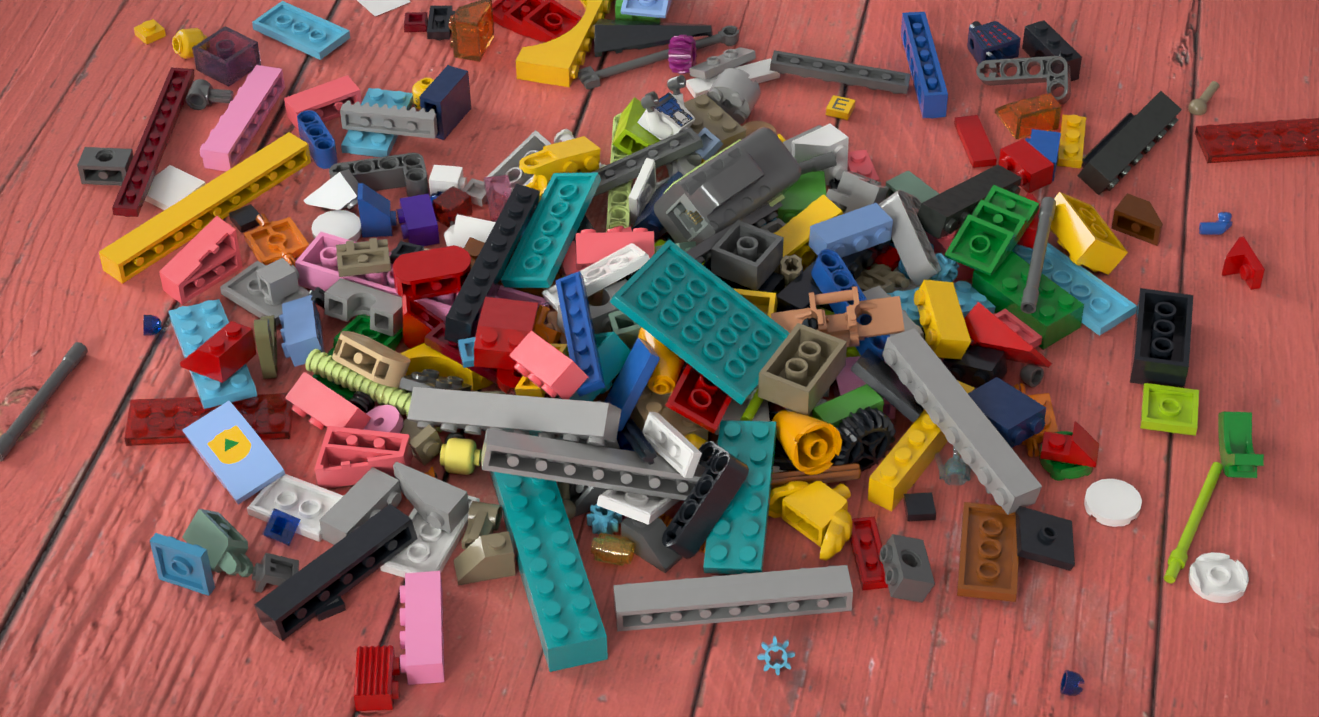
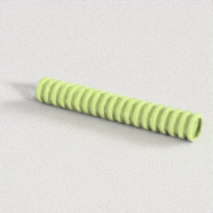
M314 349L308 355L305 363L307 371H313L316 375L320 374L322 378L334 381L337 385L341 384L343 388H348L350 391L364 392L374 402L377 401L380 405H392L401 415L406 414L408 417L412 392L407 393L405 389L376 383L333 360L332 355L328 356L326 352L321 353L319 349ZM434 426V428L436 429V431H438V432H442V431H443V430H440L441 427H436V426Z

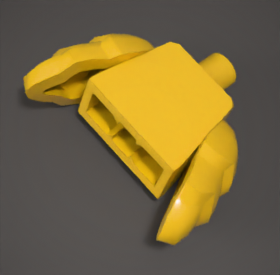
M791 481L784 486L771 490L768 516L773 518L782 517L784 521L821 547L819 558L820 560L828 561L842 550L845 542L851 537L853 524L852 517L848 512L847 501L851 493L844 484H839L834 489H831L822 481H815L812 484L803 481Z

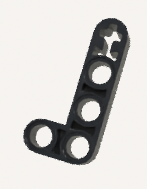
M712 441L705 442L699 448L702 454L698 463L706 468V470L662 536V543L665 547L686 559L693 557L698 552L746 480L749 472L747 464Z

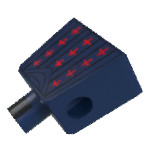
M974 21L969 26L967 47L979 65V63L985 60L1013 59L1018 57L1021 38L997 21L983 25L979 21Z

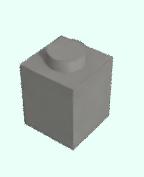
M284 258L256 270L259 290L272 303L299 291L298 279L300 276L298 270Z

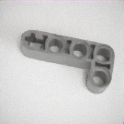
M902 190L896 191L878 205L893 219L891 238L908 276L916 285H921L923 280H928L940 272L941 267L917 216L921 201Z

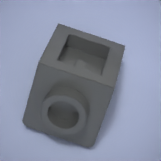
M265 553L261 562L256 563L253 569L252 580H256L255 591L261 593L266 583L280 586L299 571V560Z

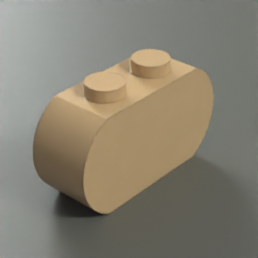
M341 331L332 355L333 360L376 383L399 388L401 378L406 375L411 362L409 358L367 336L350 331Z

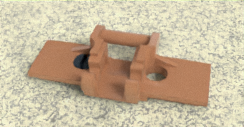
M857 286L852 287V290L816 295L814 292H810V308L771 313V319L789 333L797 323L847 341V348L860 346L859 341L864 340L866 337L896 334L905 331L900 296L859 301ZM854 300V304L846 307L847 312L842 314L825 315V310L816 308V305ZM862 314H868L872 317V321L868 325H861L857 322V318Z

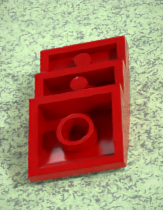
M496 0L484 12L485 17L500 26L541 42H548L564 35L582 19V17L555 0Z

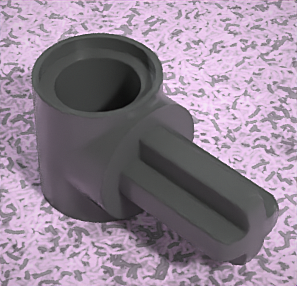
M197 79L192 83L186 97V103L192 109L202 110L206 106H211L213 102L230 103L234 99V93L231 90L213 89V86L206 80Z

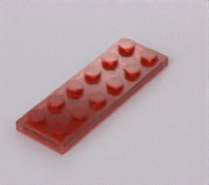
M1319 118L1221 125L1210 124L1196 126L1195 130L1196 138L1207 163L1319 156Z
M288 393L257 394L256 397L231 402L261 440L291 439L293 410L291 408L294 404L285 398ZM200 397L130 400L124 436L126 446L191 443L182 430L219 406L204 409Z

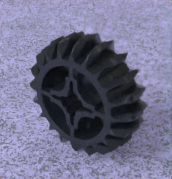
M869 406L864 410L859 408L856 413L850 412L846 419H841L842 422L834 426L840 432L842 446L839 456L835 454L831 460L832 466L858 463L861 472L878 464L881 458H885V453L892 448L890 444L895 441L894 435L896 430L893 428L894 425L891 419L877 408L872 409Z

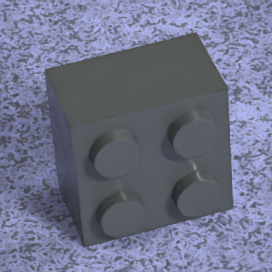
M737 220L711 249V272L757 291L780 265V261L783 258L784 237Z

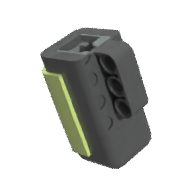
M766 127L759 128L742 140L739 139L672 183L662 197L654 204V212L676 243L696 241V245L765 205L769 204L773 207L785 198L783 194L799 180L801 167L773 130Z

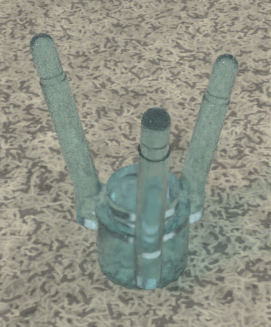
M954 446L953 457L949 458L945 465L939 451L935 454L939 478L945 480V483L961 486L971 479L970 466L960 458V454Z

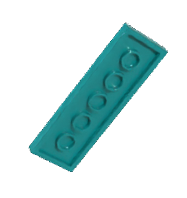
M598 172L553 173L501 278L504 288L551 287L601 182Z
M721 420L718 446L747 464L749 472L746 480L706 539L704 573L743 574L763 572L777 434L776 421Z

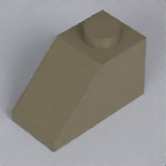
M509 531L479 536L453 560L458 585L516 575L514 551Z

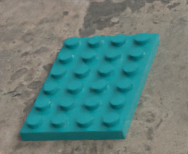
M668 240L610 300L612 305L740 405L759 385V372L790 334L671 240Z

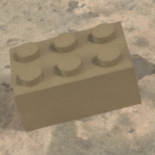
M706 94L684 102L685 108L695 118V121L690 126L693 131L698 135L705 127L724 144L714 155L739 139L742 140L746 137V130Z
M797 323L759 372L758 397L808 416L845 367L847 341Z

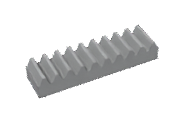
M349 100L340 109L342 129L433 139L436 138L438 132L434 109H431L429 112H425V108L416 111L415 107L407 110L406 106L397 109V105L390 109L387 104L380 108L378 103L370 107L368 102L360 106V102L357 101L354 105H351Z

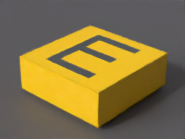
M833 95L826 108V115L848 120L855 108V100Z

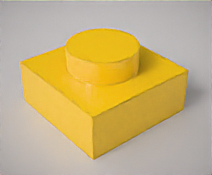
M154 19L134 27L135 35L146 45L166 36L165 29Z

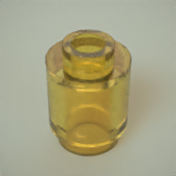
M603 532L598 537L593 538L591 554H594L596 561L623 566L624 564L630 565L633 560L635 542L629 541V538Z

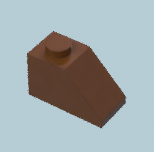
M1127 193L1114 209L1111 229L1158 246L1163 224L1149 201Z

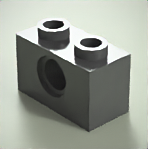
M84 147L77 164L81 183L121 186L134 157L132 149Z
M892 534L880 550V561L883 564L885 582L888 584L890 596L922 603L935 585L924 541Z

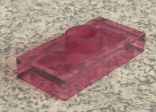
M508 175L484 177L483 182L492 222L497 221L512 192Z

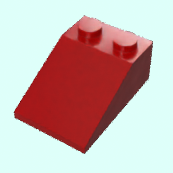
M485 297L474 343V366L517 371L514 368L517 363L509 355L530 331H535L538 302Z
M978 302L964 318L972 346L976 345L1005 351L1006 360L1035 364L1047 368L1052 365L1041 353L981 303Z
M687 363L665 406L708 431L715 433L732 398Z

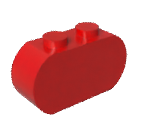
M455 245L402 254L393 263L395 290L399 296L408 295L413 300L458 293L472 268L471 256L464 248Z

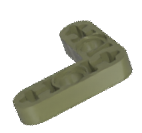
M261 316V319L254 320V333L263 379L277 378V329L275 316Z

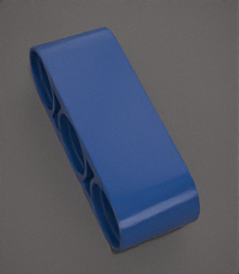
M311 110L299 113L297 122L300 139L309 144L310 155L316 165L322 169H329L332 165L337 164L335 140L319 115Z

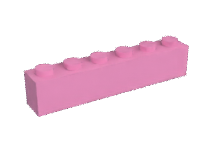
M256 65L252 72L248 74L245 83L238 89V93L233 101H230L228 109L224 115H221L218 124L211 130L207 141L200 148V156L203 158L204 168L226 172L236 166L285 88L282 69Z

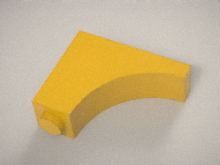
M425 343L400 353L411 360L405 376L411 375L412 372H423L424 369H433L440 372L439 376L462 378L463 383L472 385V391H477L493 384L492 381L468 368H463V365L425 345Z

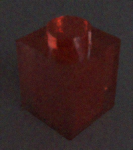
M454 186L450 187L433 200L436 220L450 227V222L456 221L457 214L468 217L473 215L471 195Z

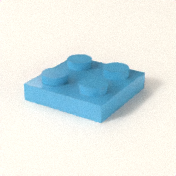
M155 533L150 540V545L159 580L210 596L215 589L207 549L196 544L192 545L177 540L172 536L167 537Z

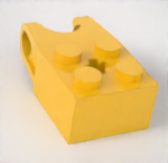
M585 136L543 146V150L522 158L519 163V169L523 170L524 173L534 174L533 179L526 186L540 190V201L553 173H591L598 170L601 148Z

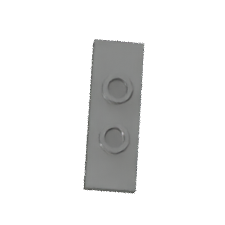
M742 47L725 50L724 54L708 57L707 61L689 68L690 76L707 80L719 75L720 72H724L725 69L735 68L756 58L755 50Z

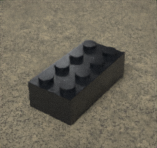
M1140 288L1135 317L1130 383L1185 387L1189 369L1193 295Z

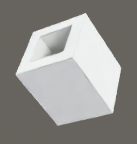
M434 165L429 178L430 198L460 201V192L467 185V177L463 176V167Z

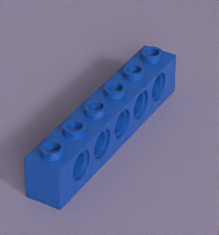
M902 13L901 38L922 118L946 117L948 92L926 13Z

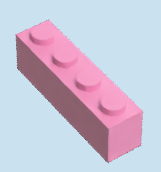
M440 571L405 573V585L400 586V601L405 603V608H400V624L405 626V631H400L401 649H405V654L400 655L401 673H407L408 685L444 682L443 590Z

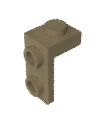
M407 418L404 420L400 433L410 435L409 444L412 448L413 456L425 466L441 452L443 443L437 431L430 424L424 429L417 428V423Z

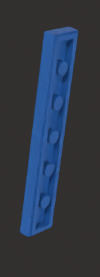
M578 271L556 280V287L569 357L588 376L576 391L579 397L604 388L605 382L584 277Z

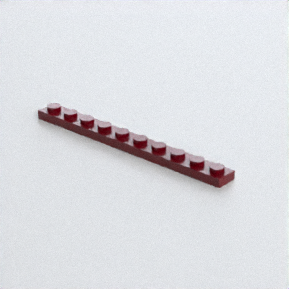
M171 67L113 204V215L125 217L139 216L194 80V69Z

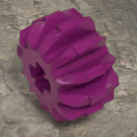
M674 36L668 45L669 67L673 73H690L689 68L696 65V42L692 36Z

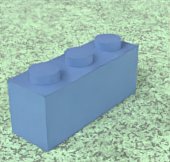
M873 203L811 225L809 246L817 255L824 249H830L837 252L842 258L891 240L893 219L877 203Z
M311 295L283 303V314L279 315L283 328L280 329L284 341L282 343L283 352L286 358L291 357L294 367L305 364L308 355L314 349H319L321 353L324 352L320 314L316 304L311 301Z

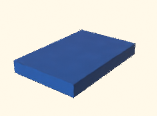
M637 338L604 403H610L621 409L619 431L623 430L660 360V357L647 341L641 338Z

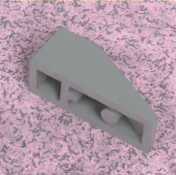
M395 462L393 465L395 478L400 481L401 492L426 523L434 528H440L451 533L469 512L467 491L399 462Z

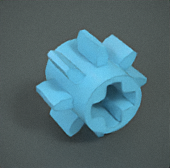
M942 253L935 254L941 271L930 279L952 282L958 275L957 268H959V265L956 261L946 258Z
M597 504L590 506L591 513L587 514V525L592 526L593 534L609 536L614 531H619V524L622 522L621 514L600 507Z
M773 636V643L770 645L765 642L761 643L762 648L766 651L759 654L757 658L765 660L764 671L771 667L775 669L776 675H779L780 668L783 666L791 669V664L787 660L794 657L795 652H787L786 648L789 645V640L781 644L777 642V637ZM779 649L782 650V661L779 659L774 660V662L770 660L771 650L777 652Z

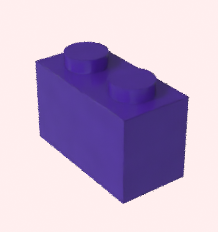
M429 194L400 198L401 208L396 209L399 224L403 223L401 225L403 240L408 239L409 243L421 246L440 244L438 224Z

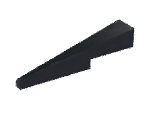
M598 19L595 24V57H601L602 52L615 51L617 54L628 49L639 50L670 44L671 38L679 35L709 37L713 35L712 25Z

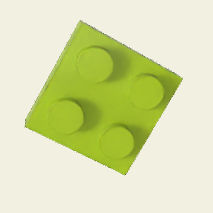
M1144 383L1140 428L1196 436L1199 390Z

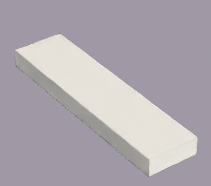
M771 58L735 67L748 73V78L753 83L755 80L757 83H762L780 78V73L770 71ZM718 75L707 80L700 78L686 80V87L694 98L703 94L707 95Z

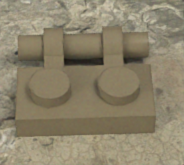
M369 238V241L354 243V240L346 241V244L336 245L339 277L391 271L387 239L377 240V238Z
M874 263L870 270L865 268L855 280L862 292L880 286L886 293H892L895 291V287L905 289L910 284V281L905 278L903 273L891 271L889 266Z

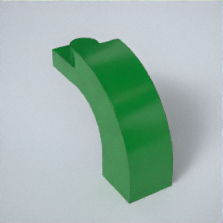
M1224 411L1219 413V452L1224 474L1227 477L1257 478V467L1264 466V454H1255L1253 449L1252 412Z

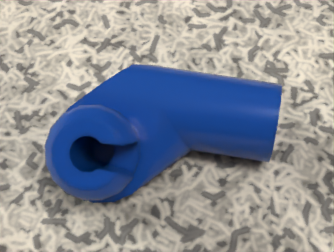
M1220 212L1216 222H1200L1199 234H1223L1232 226V214L1230 212Z

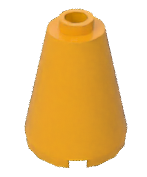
M641 327L638 338L647 341L660 357L647 385L651 391L657 394L670 393L679 379L685 361Z
M787 409L781 410L774 416L772 421H776L777 424L776 437L796 469L808 475H815L824 472L832 466L831 460L835 454L838 456L840 454L842 439L840 432L831 423Z

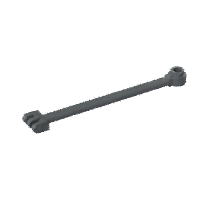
M726 26L718 34L696 40V48L698 50L720 42L727 46H733L739 40V30L735 26ZM669 49L598 71H594L589 66L578 71V78L586 89L596 88L600 86V79L668 59Z

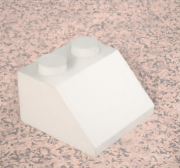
M828 124L793 140L792 156L800 163L812 157L833 152L837 165L820 170L824 171L825 184L829 185L830 180L833 179L834 182V178L840 180L843 171H848L849 137L832 124Z

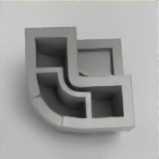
M843 171L838 188L828 189L826 197L833 201L843 213H848L873 203L880 204L885 200L889 187L882 186L881 182L853 171Z

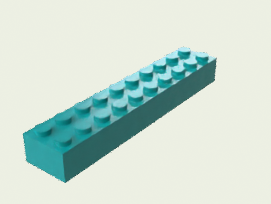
M489 471L499 505L502 506V516L506 529L509 531L515 559L549 672L607 660V635L556 481Z

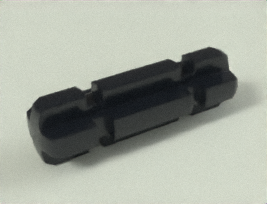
M317 287L315 291L310 290L311 301L325 310V291L320 287Z

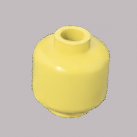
M450 438L446 444L441 446L440 465L444 466L448 473L469 475L473 473L475 466H480L482 450L477 449L476 443L472 439Z

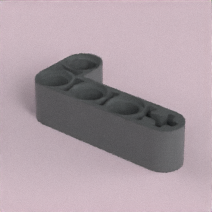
M1061 56L985 60L979 63L976 69L977 76L985 85L1047 82V94L1054 103L1065 104L1071 96V70L1067 61ZM1057 64H1063L1064 70L1061 73H1053V68ZM1035 65L1041 67L1038 74L1031 75L1029 73L1031 67ZM1010 67H1016L1017 72L1014 76H1006V72ZM991 69L993 73H989V77H986L984 73ZM1057 87H1063L1065 89L1063 95L1059 97L1053 96V91Z
M418 153L334 164L329 168L330 179L340 171L349 169L358 183H363L374 191L405 187L408 197L429 194L424 158Z

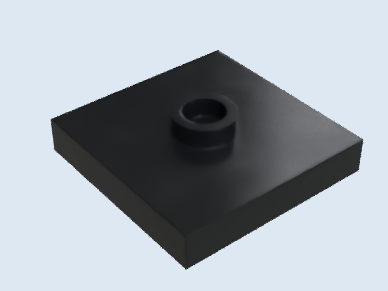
M1019 506L1015 512L1017 556L1071 571L1075 566L1072 521Z

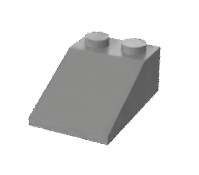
M535 130L484 181L493 184L494 191L507 202L516 184L526 186L534 177V174H527L519 169L520 160L543 150V146L551 145V143Z

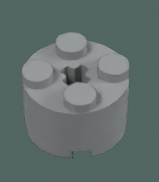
M728 68L724 72H720L708 91L707 96L736 122L743 124L760 97V86L756 80L753 83L748 78L749 74L745 71Z

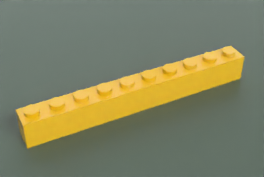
M288 132L100 250L99 255L103 271L122 284L193 239L216 216L223 220L229 216L230 212L243 207L310 164L309 144Z

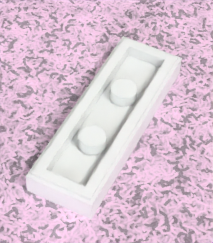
M649 412L642 433L654 450L684 478H693L702 453L658 412Z

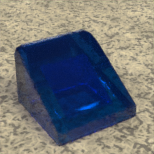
M273 508L261 535L289 546L301 519Z

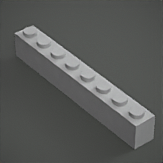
M912 328L888 337L882 354L885 362L892 367L902 384L907 386L917 403L922 405L932 422L937 424L947 441L955 447L963 461L974 471L980 483L985 485L993 495L995 502L1008 515L1016 512L1019 506L1028 507L1035 504L1042 485L917 330Z
M413 387L407 419L417 423V428L424 429L430 424L433 428L434 426L441 427L440 430L456 433L458 428L465 429L464 432L481 435V431L492 429L550 439L558 437L563 438V441L579 443L580 440H588V444L604 446L605 442L616 443L621 409L604 402Z
M486 429L481 453L482 470L683 501L686 500L706 468L698 463L693 478H684L660 455L653 459L655 463L649 465L648 462L643 463L634 451Z
M847 565L614 585L617 632L852 611L853 589Z

